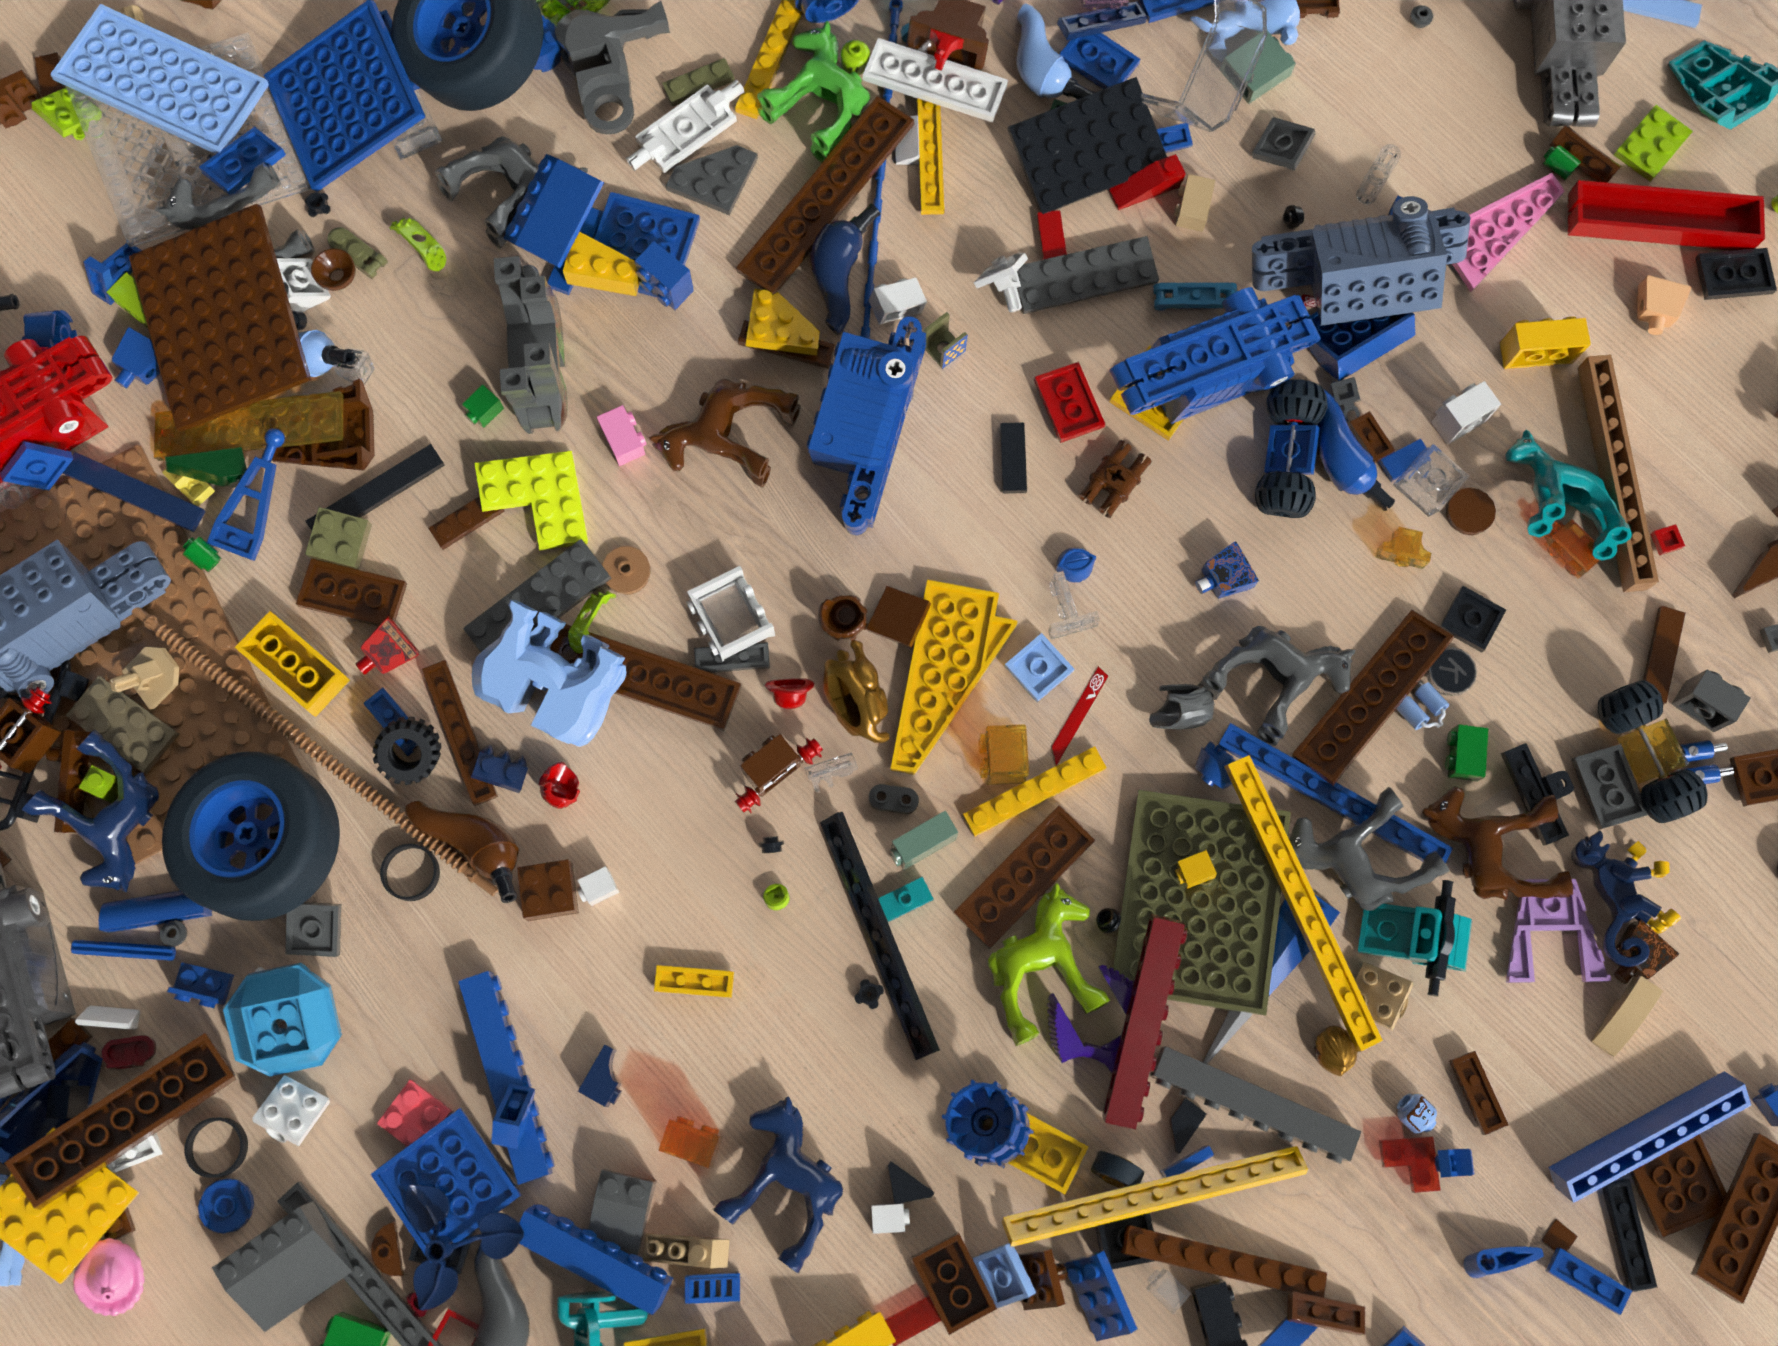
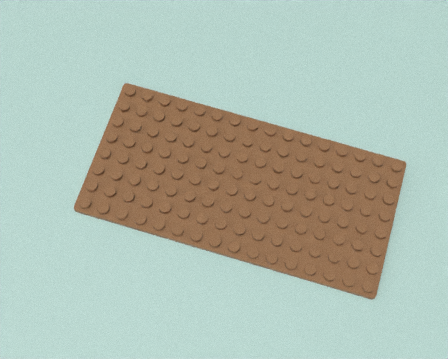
M136 445L101 462L103 465L164 491L144 449L140 445ZM72 478L0 512V575L57 539L89 571L129 545L138 541L147 542L169 575L171 582L165 589L166 593L142 609L149 615L157 617V620L162 625L167 624L168 629L172 628L173 633H178L179 637L184 638V642H190V646H195V650H200L201 654H205L206 659L210 658L212 660L211 663H216L217 668L222 667V672L227 671L228 676H233L234 680L239 681V685L243 684L245 686L244 689H250V694L255 693V698L260 697L261 702L267 703L266 707L271 706L249 660L235 648L239 640L204 570H200L183 556L185 550L182 547L189 539L182 527ZM132 614L120 622V628L103 636L99 641L89 645L85 650L78 652L69 660L71 672L89 679L86 690L98 676L110 682L112 678L124 675L122 670L144 647L166 648L179 666L178 685L155 709L147 707L134 687L122 691L179 733L178 737L147 774L143 773L147 781L158 789L159 800L150 810L153 814L151 819L144 826L138 824L126 837V841L131 847L134 862L137 864L162 851L164 821L174 797L184 783L208 763L229 754L253 751L273 754L291 762L300 769L302 767L287 737L282 735L283 731L278 732L277 727L272 728L271 723L265 722L266 718L261 719L260 714L256 715L254 713L255 709L250 710L249 705L244 706V701L239 702L238 696L233 697V692L228 693L227 688L223 689L221 684L216 683V679L211 680L210 675L206 676L205 671H200L199 667L194 666V662L190 663L188 658H183V653L178 654V649L173 650L172 645H167L166 641L161 640V636L157 637L155 631L146 628L144 623ZM60 666L49 671L54 680H57ZM54 686L48 692L50 695L52 694ZM61 697L52 725L62 732L56 739L60 747H63L64 730L86 731L66 716L76 702ZM89 755L88 771L91 765L116 776L111 765L98 756ZM132 765L133 777L138 773H142V771ZM85 791V802L93 818L103 808L111 804Z

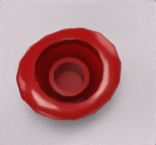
M806 678L776 679L767 681L765 688L772 691L773 700L777 706L784 709H795L805 703L807 692L814 688L815 683Z

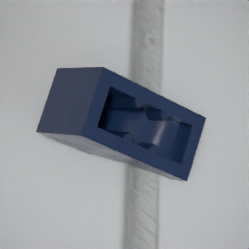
M605 1044L578 1092L604 1107H609L610 1104L615 1105L622 1091L619 1090L621 1083L617 1082L613 1073V1059L617 1050Z

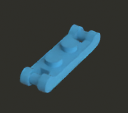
M1156 283L1153 285V294L1156 295L1154 309L1224 308L1222 302L1237 292V284ZM1172 293V298H1165V294ZM1220 293L1225 294L1226 298H1220Z

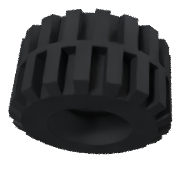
M410 716L408 719L400 717L397 721L393 720L384 727L374 742L376 744L372 751L375 754L373 758L374 764H379L377 770L379 773L383 771L386 773L384 778L389 780L392 777L395 779L394 783L396 784L405 781V785H411L412 781L418 783L424 777L427 778L440 758V750L442 748L441 742L438 743L440 737L438 733H433L434 727L431 724L427 727L424 724L425 720L415 721V717ZM398 739L414 741L421 750L422 756L420 760L415 762L401 760L394 752V742Z

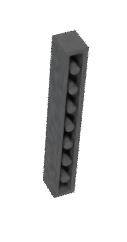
M1166 1046L1161 1047L1155 1069L1150 1076L1155 1078V1084L1166 1089H1170L1171 1086L1180 1089L1179 1094L1192 1100L1195 1099V1096L1205 1100L1204 1105L1214 1110H1219L1222 1107L1229 1111L1228 1115L1240 1121L1247 1118L1254 1121L1252 1126L1265 1132L1270 1128L1278 1132L1277 1137L1291 1143L1293 1139L1302 1142L1301 1147L1313 1153H1317V1150L1327 1153V1159L1339 1164L1342 1163V1160H1352L1362 1132Z

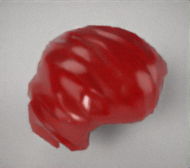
M557 762L548 767L539 779L538 785L540 786L542 799L550 806L562 809L577 802V797L580 794L578 789L579 780L577 775L564 762Z

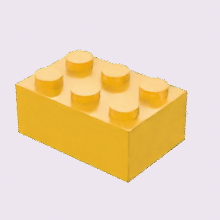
M1570 316L1562 320L1546 318L1538 322H1530L1529 320L1518 321L1500 341L1499 345L1504 369L1573 364L1591 345L1586 318Z

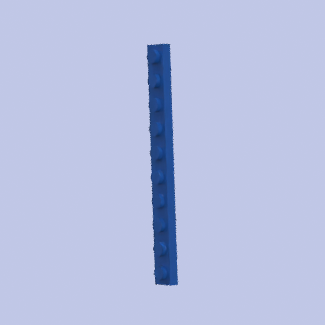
M1232 723L1228 725L1218 743L1219 747L1239 759L1250 755L1255 768L1357 825L1369 818L1376 809V804L1337 782L1334 786L1305 764ZM1394 814L1385 824L1372 832L1374 835L1422 862L1430 852L1436 851L1446 863L1453 850V847Z

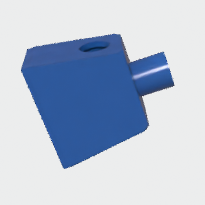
M128 327L112 357V362L121 370L114 381L125 389L130 386L134 379L148 385L160 374L152 340Z

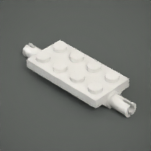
M734 80L723 90L713 91L707 84L635 136L636 142L642 148L626 158L629 166H633L632 169L636 171L637 168L648 160H653L666 173L737 121L736 116L729 108V102L744 93L742 85L738 84L737 80Z

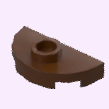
M396 1221L384 1225L376 1233L371 1246V1256L375 1266L382 1273L390 1276H403Z

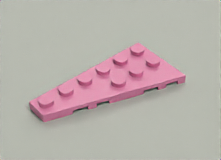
M1553 173L1470 214L1466 258L1461 262L1452 264L1470 292L1474 290L1564 193L1565 190Z

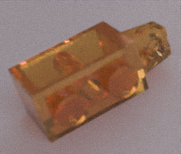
M1573 519L1565 525L1555 521L1552 524L1553 529L1551 532L1543 536L1546 540L1543 545L1547 548L1548 553L1552 557L1557 558L1565 566L1566 571L1577 579L1600 561L1592 555L1595 541Z

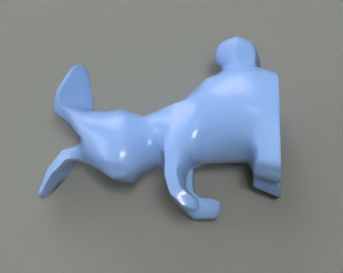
M1238 0V10L1227 9L1222 11L1213 24L1199 17H1191L1190 19L1199 29L1205 32H1214L1215 37L1210 47V52L1214 58L1224 63L1225 58L1228 57L1225 42L1235 39L1241 32H1266L1268 30L1271 35L1281 34L1280 40L1284 45L1294 44L1298 37L1296 26L1299 24L1300 12L1296 0H1262L1260 2Z

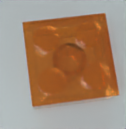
M677 1116L676 1120L669 1119L658 1151L706 1168H712L724 1137L718 1135L719 1129L703 1124L701 1128L693 1126L695 1121L682 1116Z

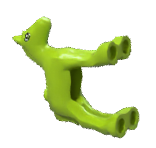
M1057 883L1053 886L1051 892L1046 893L1039 901L1037 915L1035 916V933L1020 940L1017 939L1016 935L1002 942L1004 947L997 950V952H992L988 958V966L993 974V985H1003L1000 999L1005 1010L1007 1026L1012 1033L1015 1046L1022 1045L1040 1034L1036 1026L1022 1016L1018 1006L1017 991L1024 973L1044 970L1052 965L1056 966L1064 976L1073 996L1081 1004L1085 1014L1107 1005V1002L1110 1001L1105 991L1088 984L1083 979L1076 966L1071 945L1062 932L1063 921H1085L1089 917L1090 908L1065 893Z

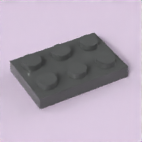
M1621 744L1571 759L1598 830L1649 815L1644 809L1641 793Z

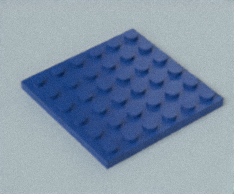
M373 0L365 1L264 74L310 187L316 192L426 117L378 7Z

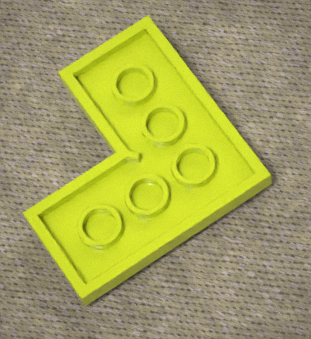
M572 451L474 463L482 512L531 505L539 550L569 547L580 539L585 544H588Z

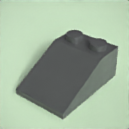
M606 1169L601 1170L588 1230L593 1231L597 1238L605 1242L610 1241L617 1244L620 1250L628 1254L639 1255L657 1181Z

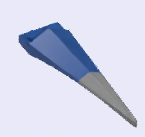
M1315 895L1329 926H1331L1340 912ZM1286 898L1279 908L1269 996L1310 952ZM1229 1010L1203 1063L1208 1064L1252 1014Z

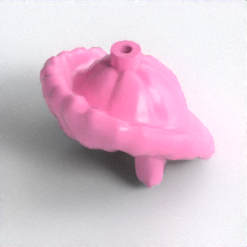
M112 1238L99 1240L74 1271L73 1289L75 1294L78 1295L79 1300L87 1308L92 1309L96 1314L116 1316L119 1313H125L133 1308L134 1303L138 1302L140 1294L144 1289L143 1283L145 1278L141 1259L129 1245L123 1244L119 1240Z

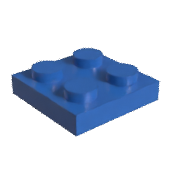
M24 441L2 470L0 476L2 481L50 490L72 462L73 456L70 451Z

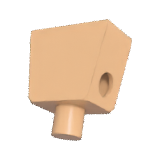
M1650 275L1643 279L1637 288V318L1640 321L1649 323L1648 333L1660 335L1663 333L1664 327H1671L1678 320L1691 291V286Z

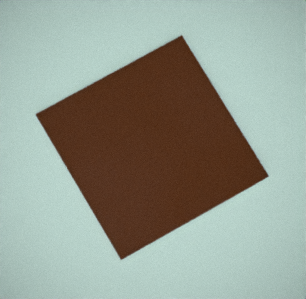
M1556 1219L1542 1241L1554 1251L1558 1247L1568 1252L1578 1236Z

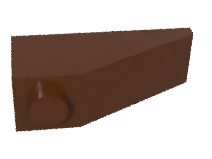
M1778 539L1767 544L1769 549L1759 555L1733 592L1734 599L1778 578Z

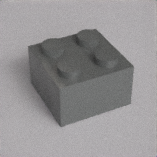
M1707 669L1685 681L1671 705L1712 732H1716L1737 722L1751 697L1744 694L1740 687L1731 685L1723 680L1720 674Z

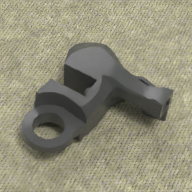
M662 1L652 5L650 9L620 10L614 16L588 10H574L566 14L557 23L555 35L558 44L561 46L560 53L562 59L577 78L585 120L589 127L597 133L605 135L617 134L625 130L633 120L634 105L632 101L631 80L623 48L625 42L643 37L649 39L658 34L670 33ZM607 102L618 103L623 107V112L613 121L601 120L595 114L602 104Z

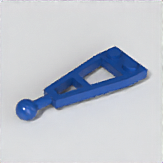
M277 428L269 429L265 433L264 439L267 445L262 458L255 457L216 518L207 543L253 561L257 557L265 534L277 466L271 463L276 448L282 446L285 441L284 433ZM263 467L265 468L260 493L249 489V486L260 468ZM244 495L259 500L253 534L226 524Z

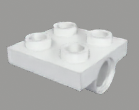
M284 1075L252 1119L254 1123L265 1128L266 1132L275 1140L283 1143L288 1140L299 1146L329 1105L330 1099Z

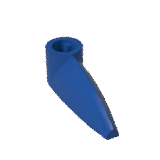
M1537 1247L1492 1248L1467 1255L1463 1265L1470 1277L1481 1278L1524 1266L1544 1257L1542 1248Z

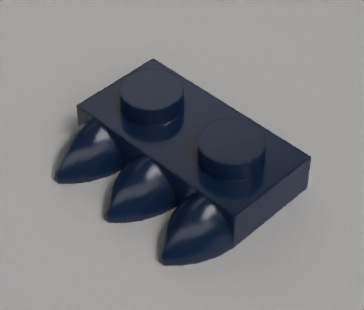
M489 744L479 752L471 778L520 793L528 770L524 756L518 757L512 763L507 750L494 757L493 748Z

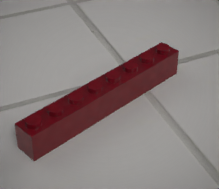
M1150 914L1102 1113L1105 1123L1136 1130L1137 1123H1141L1143 1120L1144 1107H1142L1144 1097H1148L1150 1091L1148 1077L1150 1071L1153 1072L1156 1066L1157 1058L1154 1056L1156 1046L1161 1044L1163 1031L1160 1030L1162 1020L1166 1021L1169 1006L1166 1005L1168 995H1172L1174 991L1175 980L1172 977L1174 969L1178 970L1180 966L1181 954H1178L1180 944H1184L1187 937V929L1184 928L1185 924L1180 920Z

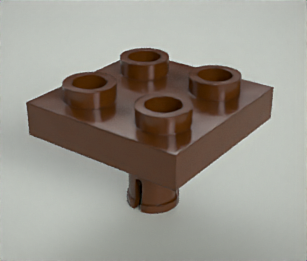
M1052 1249L1018 1254L1036 1291L1029 1298L1021 1300L1023 1309L1034 1310L1065 1305L1060 1281L1066 1280L1067 1273L1059 1275L1058 1272L1064 1271L1066 1268L1061 1263L1055 1265Z

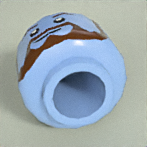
M1410 1093L1398 1102V1119L1413 1133L1429 1132L1435 1127L1437 1110L1423 1095Z

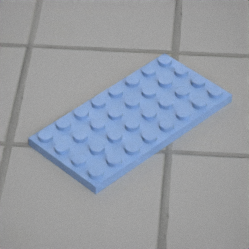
M102 4L95 10L50 74L53 80L214 154L221 152V150L230 145L269 86L267 79Z

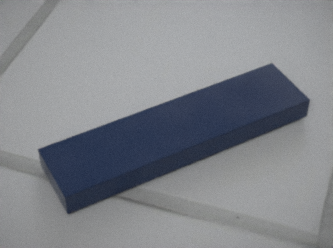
M1135 1L1060 17L1057 24L1066 40L1145 24L1148 17L1139 2Z

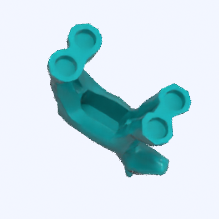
M1527 429L1523 432L1522 438L1517 439L1514 445L1508 449L1505 454L1506 461L1529 465L1535 472L1533 492L1539 504V511L1527 522L1529 535L1540 538L1549 534L1553 529L1552 524L1555 520L1565 516L1566 503L1594 522L1598 530V538L1594 542L1592 554L1595 559L1603 561L1613 558L1617 553V545L1631 539L1632 533L1629 525L1618 512L1617 506L1608 494L1603 480L1586 469L1554 459L1535 442L1532 434Z

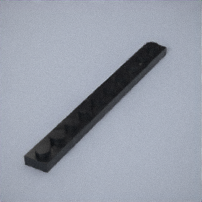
M835 813L821 821V827L915 1060L921 1059L940 1049L844 813Z

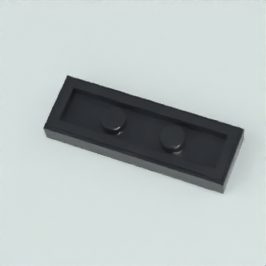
M1001 423L1003 494L1027 493L1025 423Z

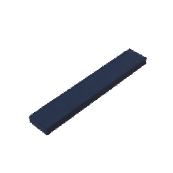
M76 452L72 455V462L63 472L64 475L193 533L206 512L196 505Z

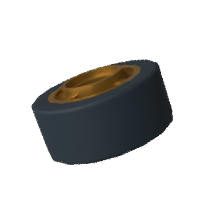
M1098 1151L1091 1167L1092 1173L1106 1183L1120 1189L1140 1184L1144 1176V1171L1131 1161L1105 1151Z

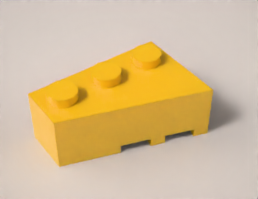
M579 232L566 257L563 269L567 284L637 296L640 280L636 273L635 260Z
M870 1310L856 1318L857 1323L848 1327L846 1324L834 1331L832 1338L828 1340L824 1338L812 1346H889L896 1342L881 1312L871 1314Z

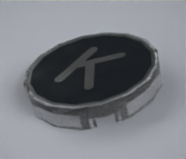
M1455 647L1446 648L1427 671L1428 682L1440 694L1447 696H1458L1471 689L1477 678L1475 661L1470 654Z

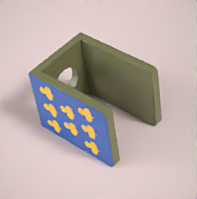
M948 312L944 313L923 331L926 333L925 350L942 369L966 351L968 338L966 332L957 338L948 330L950 314ZM940 343H948L941 353L937 350Z

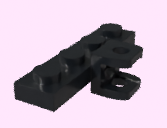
M1527 743L1500 753L1527 812L1531 811L1543 797L1555 795L1557 800L1569 795L1574 790L1573 783L1566 771H1558L1542 777ZM1559 812L1555 822L1544 823L1535 827L1543 846L1569 836Z

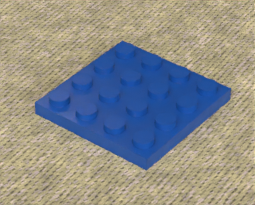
M610 192L594 239L633 260H636L655 241L685 265L700 222V215ZM639 284L637 293L657 298L653 292H646Z
M459 1108L371 1173V1176L424 1254L426 1245L432 1241L430 1236L434 1233L435 1226L430 1231L422 1233L416 1230L410 1223L406 1209V1193L409 1185L434 1186L441 1189L447 1195L450 1210L448 1216L444 1220L439 1221L441 1227L438 1236H447L453 1243L463 1240L478 1229L479 1222L483 1217L491 1213H499L522 1195L462 1108Z

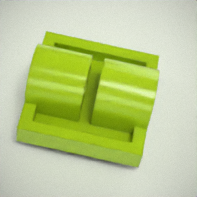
M70 87L63 88L31 102L32 110L63 138L72 135L76 140H82L86 137V133L89 134L93 131V124L103 120V113L79 91Z

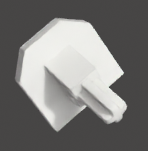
M1019 252L1007 258L1003 255L993 260V265L987 268L974 282L976 288L978 289L994 282L998 291L1004 292L1008 311H1019L1022 306L1017 288L1021 285L1017 271L1028 260L1026 254Z

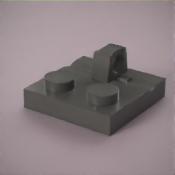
M1272 117L1252 152L1253 159L1295 171L1315 136V129Z
M304 902L296 909L286 913V954L338 957L340 955L341 904Z

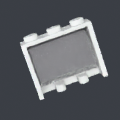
M741 566L687 591L689 601L686 602L692 615L697 613L700 619L697 624L702 634H708L711 639L708 645L713 655L719 654L722 661L768 637L775 636L774 626L768 622L762 605H759L751 585H748L744 578Z

